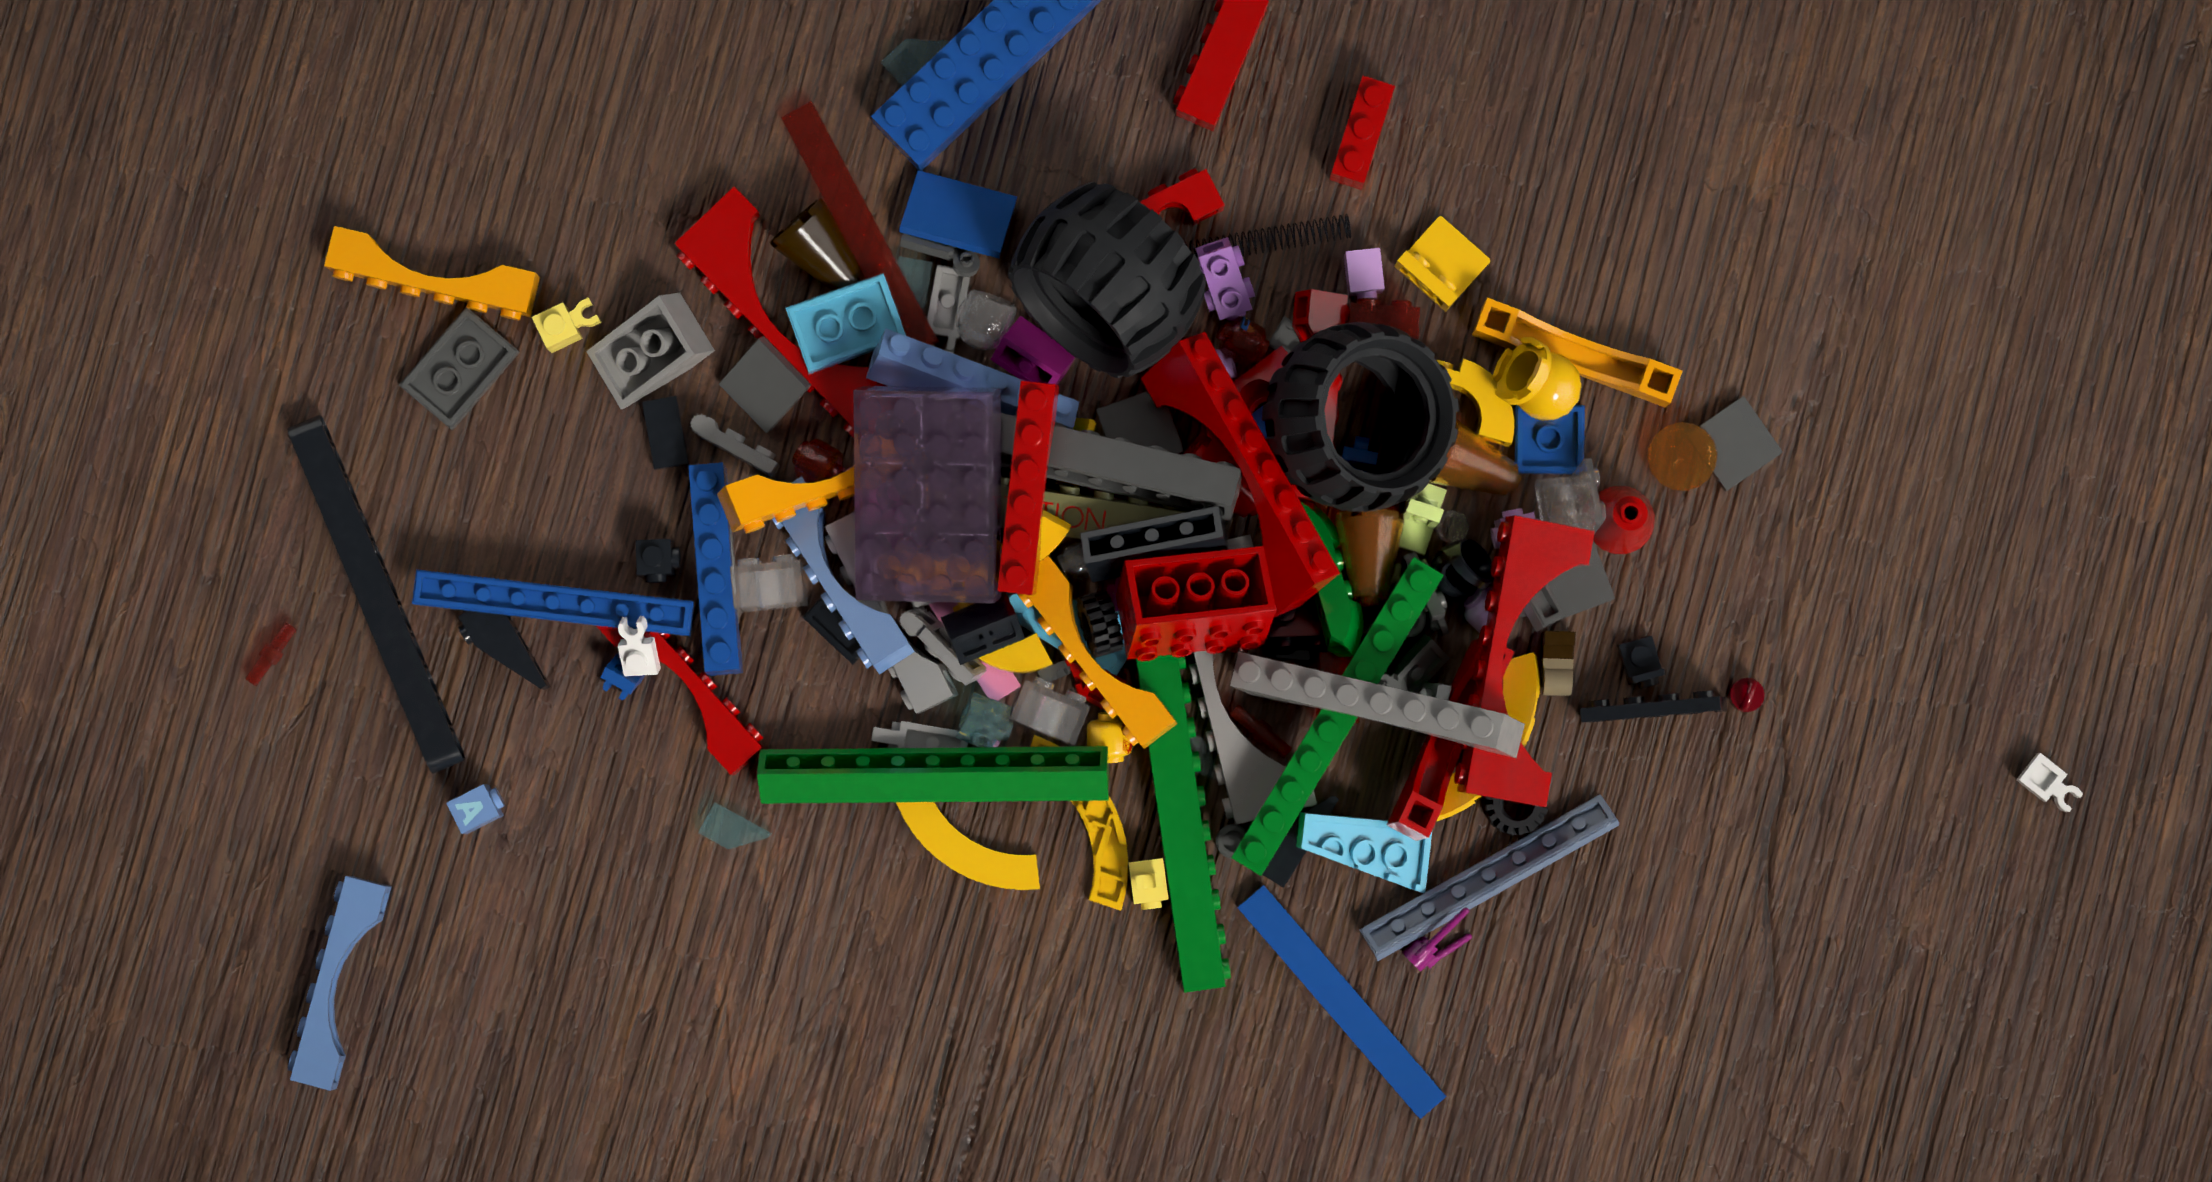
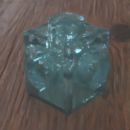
M973 692L961 712L956 738L978 747H998L1001 740L1006 742L1011 734L1014 724L1009 721L1012 706Z

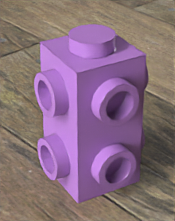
M1226 237L1195 248L1199 258V267L1201 272L1205 274L1209 290L1204 293L1209 312L1216 310L1219 320L1226 318L1228 321L1245 316L1246 311L1252 309L1249 298L1255 297V293L1249 277L1242 279L1239 267L1245 265L1239 246L1232 247L1229 238Z

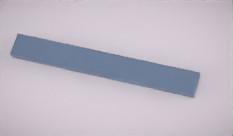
M1601 794L1359 929L1360 933L1377 961L1449 922L1463 908L1472 909L1619 826L1618 819Z

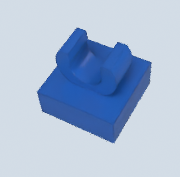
M1356 436L1353 448L1344 446L1341 457L1357 470L1370 471L1376 465L1378 453L1368 451L1370 438Z
M617 653L607 664L600 678L606 680L603 684V690L607 692L614 685L622 689L619 699L624 700L643 681L645 675L624 676L620 655Z

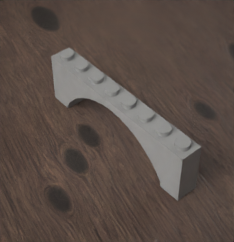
M1250 534L1227 540L1229 549L1253 547ZM1206 651L1192 652L1195 662L1189 664L1193 684L1200 683L1203 697L1197 698L1202 718H1209L1211 727L1210 731L1205 732L1210 752L1217 751L1220 763L1214 765L1218 786L1225 784L1228 798L1222 799L1226 818H1233L1235 825L1252 821L1260 811L1286 766L1274 761L1254 747L1239 732L1229 718L1216 687L1213 654ZM1314 790L1303 808L1317 805Z
M1238 652L1230 686L1256 697L1361 717L1517 758L1525 726L1524 723L1503 713Z

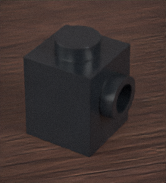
M636 540V567L639 577L646 578V583L667 582V577L676 576V568L681 566L680 547H675L673 540Z

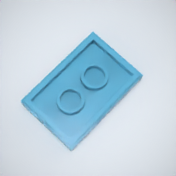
M884 273L786 307V312L809 374L873 352L886 328L906 336Z

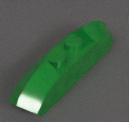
M1307 500L1302 505L1340 571L1337 577L1312 596L1328 651L1338 657H1352L1357 651L1362 637L1361 604L1352 601L1349 580H1343L1342 555L1339 549L1334 550L1343 543L1337 528L1320 508Z

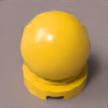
M1533 337L1521 338L1522 344L1518 345L1514 350L1507 348L1498 360L1493 373V379L1497 381V390L1494 391L1495 395L1510 405H1518L1526 414L1538 420H1555L1569 414L1579 401L1582 388L1579 371L1570 360L1562 355L1550 352L1549 347Z

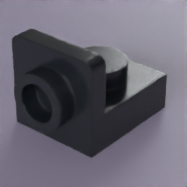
M1652 636L1617 645L1628 685L1638 683L1639 689L1659 684L1658 677L1666 675L1665 669L1661 668Z

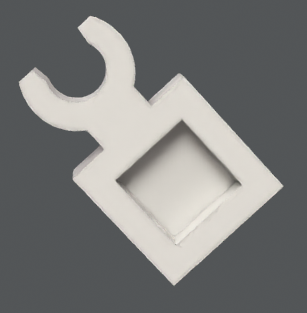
M640 616L636 622L638 629H633L629 627L627 618L622 617L618 625V631L624 639L620 640L618 650L624 676L657 675L661 666L655 638L644 637L647 629L646 618Z
M2037 753L2016 779V781L2043 802H2047L2050 796H2053L2057 808L2064 812H2070L2072 809L2064 802L2066 793L2070 792L2076 798H2081L2083 795L2076 786L2064 785L2062 781L2068 774L2041 753Z

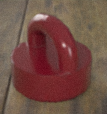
M1743 678L1732 684L1728 697L1731 705L1736 710L1748 713L1757 710L1762 705L1765 692L1763 686L1755 679Z

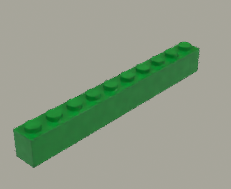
M1413 557L1341 676L1378 684L1444 575ZM1324 709L1320 710L1233 853L1232 859L1262 876L1358 717Z
M1163 655L1150 661H1139L1136 658L1140 690L1157 695L1178 723L1150 744L1148 749L1183 992L1226 987L1225 979H1231L1228 958L1221 957L1220 945L1226 944L1223 923H1216L1215 910L1221 909L1218 889L1211 888L1210 876L1216 875L1213 854H1206L1205 841L1211 840L1208 820L1201 819L1200 807L1206 806L1203 785H1196L1195 772L1201 771L1198 751L1192 752L1190 738L1196 737L1194 718L1187 717L1185 708L1186 703H1191L1188 682L1182 683L1180 669H1186L1185 657L1177 658L1172 655Z
M1108 746L760 749L757 769L761 804L1109 801Z

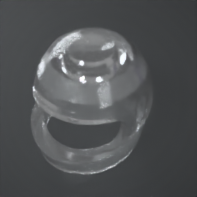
M972 289L958 308L955 318L957 332L962 341L973 349H994L999 345L1002 337L1015 321L1017 306L1001 297Z

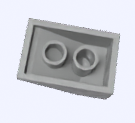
M673 293L656 297L586 352L620 409H625L690 370L715 350L681 293Z

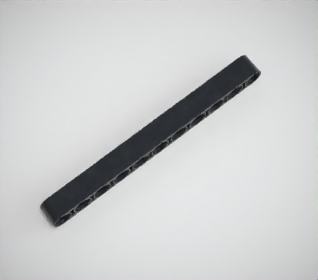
M317 415L287 428L293 447L429 770L434 774L464 761L465 755L324 419L321 415Z

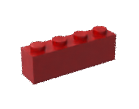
M1217 0L1214 11L1218 12L1214 25L1207 23L1200 42L1205 43L1200 56L1197 54L1193 55L1186 73L1191 74L1186 87L1183 85L1179 86L1172 104L1178 106L1176 116L1214 131L1267 11L1269 0Z

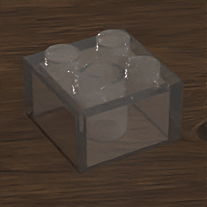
M792 554L773 556V562L762 563L759 561V558L738 560V566L730 567L734 609L739 613L809 606L806 574L802 568L805 565L801 560H796V557Z
M1035 677L1033 682L1025 680L1010 720L1060 742L1075 746L1091 709V706L1085 704L1087 698L1070 690H1067L1065 695L1053 691L1055 687L1053 683Z

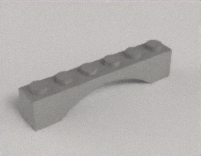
M861 508L825 526L828 532L825 540L834 555L838 553L844 565L840 567L842 576L849 586L853 584L859 596L855 599L874 610L889 614L882 596L879 578L883 538L869 509ZM909 640L908 642L915 652L888 669L894 679L899 678L904 688L900 692L901 697L909 710L914 709L916 714L923 713L959 695L944 663L929 657L912 645Z

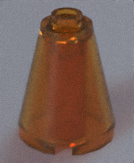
M1456 419L1455 428L1458 429L1455 444L1446 455L1449 459L1441 472L1435 478L1429 480V483L1502 496L1507 495L1509 491L1514 492L1521 480L1518 464Z
M1381 509L1362 512L1351 517V511H1342L1335 515V524L1348 580L1352 589L1353 599L1360 600L1362 606L1381 605V600L1388 598L1405 523V515H1399L1398 511Z

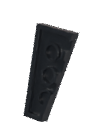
M1714 690L1693 692V699L1679 700V693L1658 695V702L1645 703L1644 696L1623 698L1624 705L1610 706L1609 699L1589 701V708H1580L1581 722L1590 723L1628 720L1639 717H1664L1674 714L1690 715L1709 711L1727 712V701L1725 697H1714Z

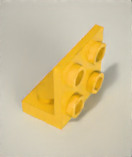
M1439 216L1413 246L1403 253L1394 267L1446 312L1490 263V258L1446 219Z

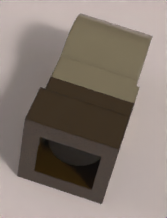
M1544 631L1541 633L1540 673H1542L1541 689L1543 696H1571L1576 632Z

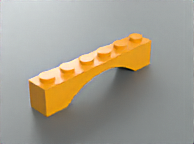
M337 226L333 228L324 264L327 269L333 271L332 277L353 282L355 276L367 279L366 285L379 289H386L387 284L400 287V293L414 297H420V293L424 292L434 295L433 300L440 303L453 305L454 300L467 302L466 308L483 313H487L488 308L501 310L500 316L520 321L521 315L531 317L540 277L535 272L505 265L498 266L485 273L463 278L427 276L409 270L392 260L369 234Z
M1487 298L1483 303L1472 332V336L1511 350L1522 344L1521 338L1533 337L1549 347L1550 352L1562 355L1570 360L1579 371L1580 376L1662 407H1666L1671 403L1682 374L1680 369L1650 358L1623 352L1581 338L1547 324L1517 308Z
M892 428L882 431L872 440L865 454L853 467L831 479L814 483H787L754 475L725 485L717 495L732 533L744 529L745 534L763 528L765 526L764 521L773 518L776 519L777 523L796 516L795 510L807 507L808 512L819 509L828 504L827 499L838 496L839 501L857 495L859 493L858 488L869 485L870 490L888 484L890 482L888 478L899 474L901 479L910 477L915 469H919V466L928 460V457L923 448L894 442Z
M1049 555L1040 561L1037 593L1035 595H1017L1028 609L1034 605L1042 616L1037 621L1049 636L1055 632L1062 642L1058 649L1071 664L1076 660L1084 671L1079 676L1091 691L1097 687L1104 697L1100 704L1113 719L1118 715L1126 725L1121 731L1133 746L1139 743L1145 749L1178 724L1157 695L1133 688L1118 681L1093 659L1081 639L1075 622L1072 584Z

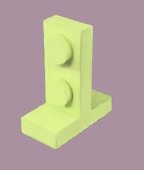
M1428 483L1421 492L1406 500L1391 545L1411 552L1416 551L1417 554L1424 556L1433 529L1440 523L1444 511L1441 509L1447 490Z

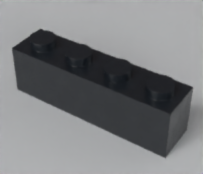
M1219 506L1080 533L1084 562L1092 583L1121 577L1126 560L1229 550L1226 528Z

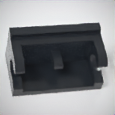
M1006 592L941 617L960 665L1025 639L1017 615Z

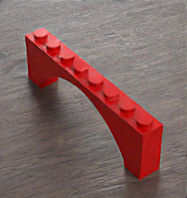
M734 186L674 243L680 250L676 257L689 270L695 266L704 275L700 279L703 285L713 295L719 291L728 300L723 305L737 319L743 315L752 324L748 331L757 340L764 336L811 384L807 392L810 393L815 389L821 395L823 400L819 404L833 418L839 414L847 422L843 428L856 442L863 439L869 444L894 420L903 390H897L866 378L869 367L836 364L809 374L800 348L781 334L769 320L756 293L751 266V241L754 223L761 215ZM906 389L905 391L914 392L924 391L925 389Z
M1206 332L1178 341L1171 348V351L1160 359L1141 380L1157 408L1164 405L1171 406L1198 419L1221 440L1240 467L1251 491L1259 517L1262 543L1276 605L1274 617H1277L1300 607L1337 577L1340 571Z
M1516 515L1506 516L1505 521L1500 523L1497 532V541L1501 543L1499 555L1494 557L1491 566V576L1495 577L1492 591H1488L1485 600V611H1489L1487 623L1482 626L1479 634V645L1482 646L1480 660H1476L1473 668V680H1476L1474 694L1469 696L1467 705L1508 715L1503 695L1502 667L1507 641L1512 628L1525 606L1546 584L1575 566L1589 565L1595 531ZM1521 742L1517 758L1484 751L1460 743L1464 753L1462 763H1458L1454 775V782L1458 784L1457 792L1539 807L1547 806L1552 773L1543 771L1532 759Z

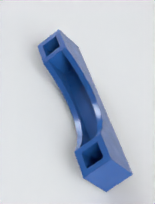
M723 462L688 465L704 671L708 676L743 673L741 639L733 579L730 525L717 495L725 485H728L727 468Z

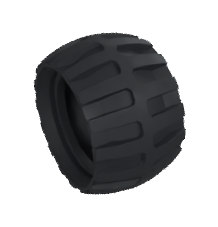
M1089 182L1067 192L1052 202L1034 219L1015 251L1008 271V278L1012 282L1011 288L1015 296L1019 298L1025 311L1042 327V330L1051 339H1054L1075 358L1088 364L1090 368L1098 372L1107 373L1111 377L1120 378L1125 376L1127 378L1158 362L1184 337L1203 301L1206 290L1205 274L1201 272L1198 259L1185 245L1181 236L1176 231H1173L1156 212L1140 203L1134 196L1119 191L1112 185L1106 183L1100 185L1096 182Z
M1367 322L1345 323L1326 328L1294 347L1281 363L1283 367L1276 370L1272 375L1267 387V391H1269L1267 403L1262 408V421H1265L1267 434L1265 439L1289 482L1298 485L1297 489L1300 493L1317 503L1351 512L1385 509L1404 502L1421 492L1428 485L1429 480L1435 478L1449 459L1446 455L1455 444L1458 429L1455 428L1456 412H1459L1458 398L1453 395L1450 385L1452 379L1447 369L1435 360L1434 352L1423 342L1411 338L1400 329L1384 324ZM1352 362H1356L1375 373L1388 390L1394 409V431L1385 456L1367 472L1353 468L1338 455L1327 434L1324 410L1329 388L1340 371Z

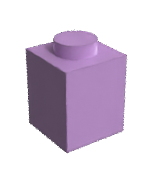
M1380 248L1346 251L1344 254L1348 297L1356 296L1357 301L1377 299V294L1383 293L1385 289Z

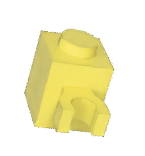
M589 298L580 301L572 311H569V308L562 302L532 317L546 348L551 353L583 339L578 328L582 326L592 327L601 323L597 315L590 319L583 317V310L593 305Z
M1163 858L1129 862L1133 903H1141V910L1162 908V901L1169 900Z

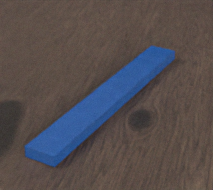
M417 569L412 599L413 605L618 628L622 617H626L629 627L638 629L636 622L640 616H644L647 620L646 632L681 636L691 635L694 601Z
M1264 885L1237 907L1419 1119L1423 1118L1446 1097Z

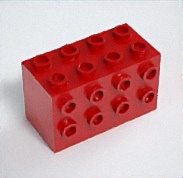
M1264 546L1126 560L1116 593L1127 659L1137 658L1139 661H1150L1163 655H1172L1179 658L1199 651L1216 654L1225 651L1227 648L1241 647L1243 650L1258 648L1265 644L1276 613Z

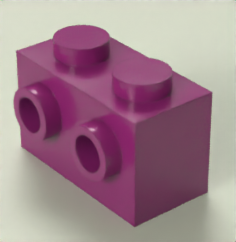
M1020 316L1002 337L990 360L1021 380L1058 385L1065 377L1075 357L1054 339H1051L1044 331Z

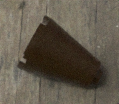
M822 198L809 205L785 228V231L782 229L769 242L775 250L832 291L861 281L858 276L863 271Z

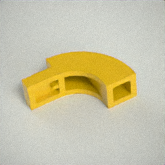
M1466 359L1461 361L1458 371L1452 370L1453 364L1436 360L1447 369L1452 379L1450 382L1451 388L1463 393L1473 403L1478 415V430L1475 438L1509 447L1514 436L1513 409L1509 403L1495 395L1494 391L1497 390V381L1493 379V375L1480 365Z
M965 591L956 596L955 599L958 605L952 608L955 612L973 605L974 603L969 593ZM1037 633L978 658L991 667L1011 673L1036 672L1053 665Z

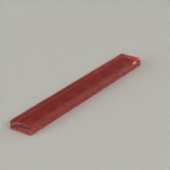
M810 101L781 117L865 278L868 279L884 273L906 336L929 345L939 342L814 103Z

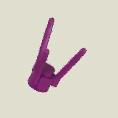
M1467 907L1463 908L1430 940L1422 936L1419 940L1417 939L1408 944L1401 953L1419 971H1422L1426 966L1431 969L1440 959L1472 939V935L1468 933L1435 953L1438 950L1435 946L1469 913V909Z

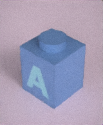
M483 784L446 803L461 834H469L504 816L501 808L505 806V803L496 787L491 789L487 784Z

